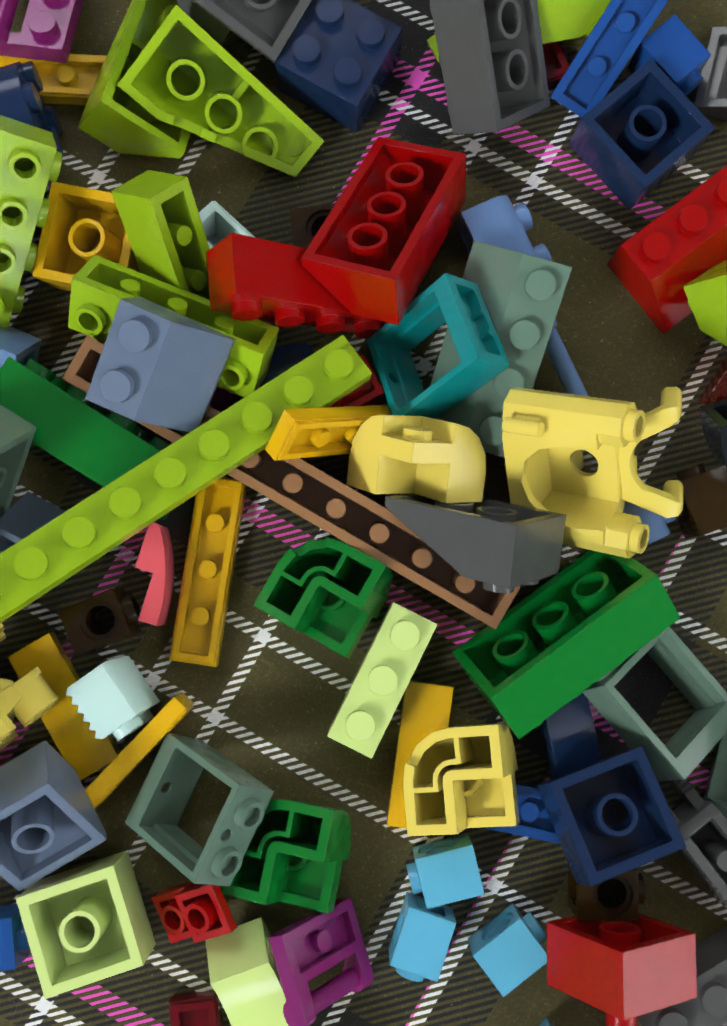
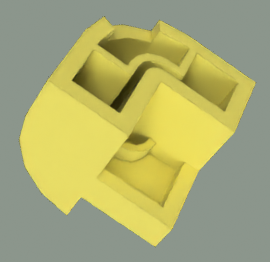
M371 416L361 424L353 438L346 485L373 494L414 493L443 503L482 502L486 476V454L480 438L469 427L424 416Z
M505 723L449 727L429 733L426 738L416 745L409 761L405 763L403 778L407 836L455 835L466 828L507 827L520 824L515 771L518 770L516 752L511 732Z

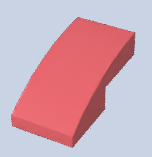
M152 523L147 528L135 565L137 569L153 573L138 621L161 626L166 625L171 608L175 576L174 554L168 527Z

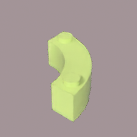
M262 917L238 925L231 933L205 940L210 985L220 999L231 1026H289L283 1013L286 998L268 938L271 934Z

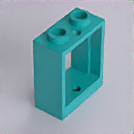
M448 273L443 274L410 303L399 325L386 323L367 339L373 357V365L380 377L387 398V406L392 415L424 416L438 419L510 366L478 284ZM446 322L461 363L424 390L410 351Z

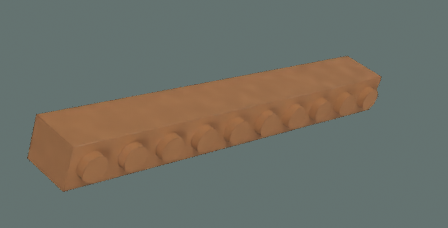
M86 335L62 379L87 393L104 344ZM209 406L202 424L221 412ZM138 422L172 443L189 433ZM264 449L228 473L229 476L357 550L385 564L390 569L495 630L520 589V586L514 587V592L496 593L483 589V582L463 577L387 508L301 458L274 461Z

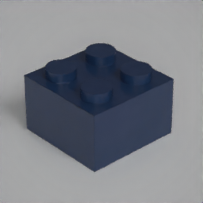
M312 0L275 61L279 91L357 133L400 60L402 27L351 0Z
M650 59L580 118L569 145L630 210L691 158L715 127L656 63Z
M642 746L622 751L536 785L574 879L578 884L594 886L687 847Z

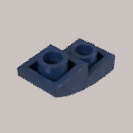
M583 693L572 699L538 726V733L547 743L550 780L600 760L588 699Z

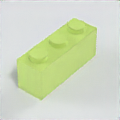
M395 602L391 603L335 715L327 737L372 759L438 624Z

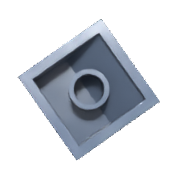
M143 297L121 299L85 399L133 421L191 432L203 423L235 339Z
M46 740L0 766V876L18 891L107 840L106 831L75 769Z

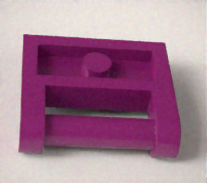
M0 0V55L67 63L84 0H29L20 33L10 32L19 0Z
M351 897L335 900L334 911L326 914L315 911L268 937L286 998L283 1013L289 1026L312 1025L318 1013L351 991L361 992L373 982V970ZM342 960L345 961L342 973L310 992L308 981Z

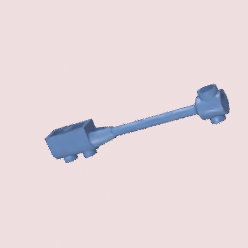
M501 195L460 213L456 230L468 255L470 254L473 241H478L552 261L547 247L543 243L533 247L526 234V231L533 228V221L529 209L523 202L513 206L507 195ZM555 319L545 351L566 394L588 396L556 329L557 322ZM625 502L623 513L640 516L642 524L649 526L648 544L671 534L667 524L674 521L676 517L665 518L630 502Z

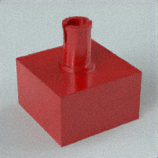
M638 913L639 921H578L576 916L547 922V985L604 1011L606 1014V1026H638V1016L697 998L696 933Z

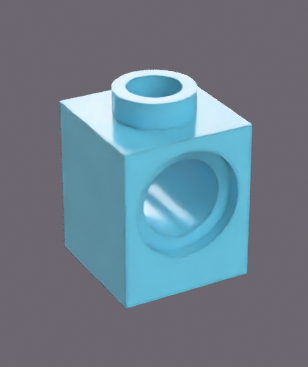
M467 833L412 847L415 862L406 864L413 895L423 892L427 909L485 895L473 844Z
M406 892L388 948L390 966L395 967L399 975L416 982H422L424 978L438 982L456 926L452 908L441 905L427 909L423 897Z
M513 903L468 938L473 957L503 997L547 963V951L542 943L547 939L546 932L531 912L522 916Z

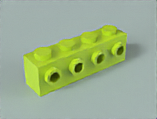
M0 115V327L8 329L12 312L19 314L23 306L25 286L20 285L23 271L31 272L35 263L37 244L32 243L35 227L43 228L46 223L49 199L44 198L48 180L56 182L62 164V152L56 151L57 147L52 132Z
M94 255L72 277L68 328L88 335L95 340L106 342L120 300L143 297L235 339L217 387L225 389L229 393L246 397L261 386L268 374L279 327L259 319L238 321L233 319L231 314L211 311L210 300L97 255Z

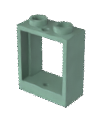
M670 626L658 637L649 641L625 659L621 665L609 671L583 692L630 749L643 747L658 781L685 780L727 732V692ZM646 653L696 709L665 745L614 687Z
M168 732L125 823L194 884L230 886L242 865L243 857L256 829L263 820L265 810L274 791L204 741ZM205 768L232 789L203 848L181 830L177 824ZM167 782L166 787L161 790L163 784Z

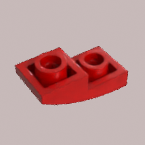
M190 881L165 888L152 897V901L171 943L191 937L194 943L231 933L237 928L218 885L194 884Z

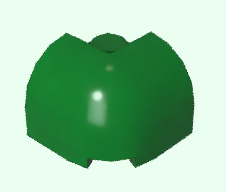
M326 537V539L310 540L295 549L290 548L275 566L253 606L292 629L308 635L343 657L350 659L372 618H378L391 589L393 574L392 570L385 564L342 541Z
M270 800L263 820L257 827L243 857L239 871L236 873L230 886H221L222 893L263 905L284 902L326 914L333 912L343 860H348L350 855L351 822L349 814L341 809L300 800Z

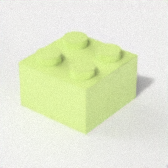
M128 850L40 879L15 898L45 999L141 967L145 964L156 945Z

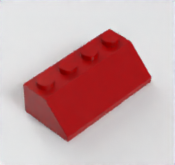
M378 137L302 255V266L352 314L399 325L466 201V154Z
M727 166L621 244L607 263L662 334H665L692 313L683 286L710 268L727 260Z

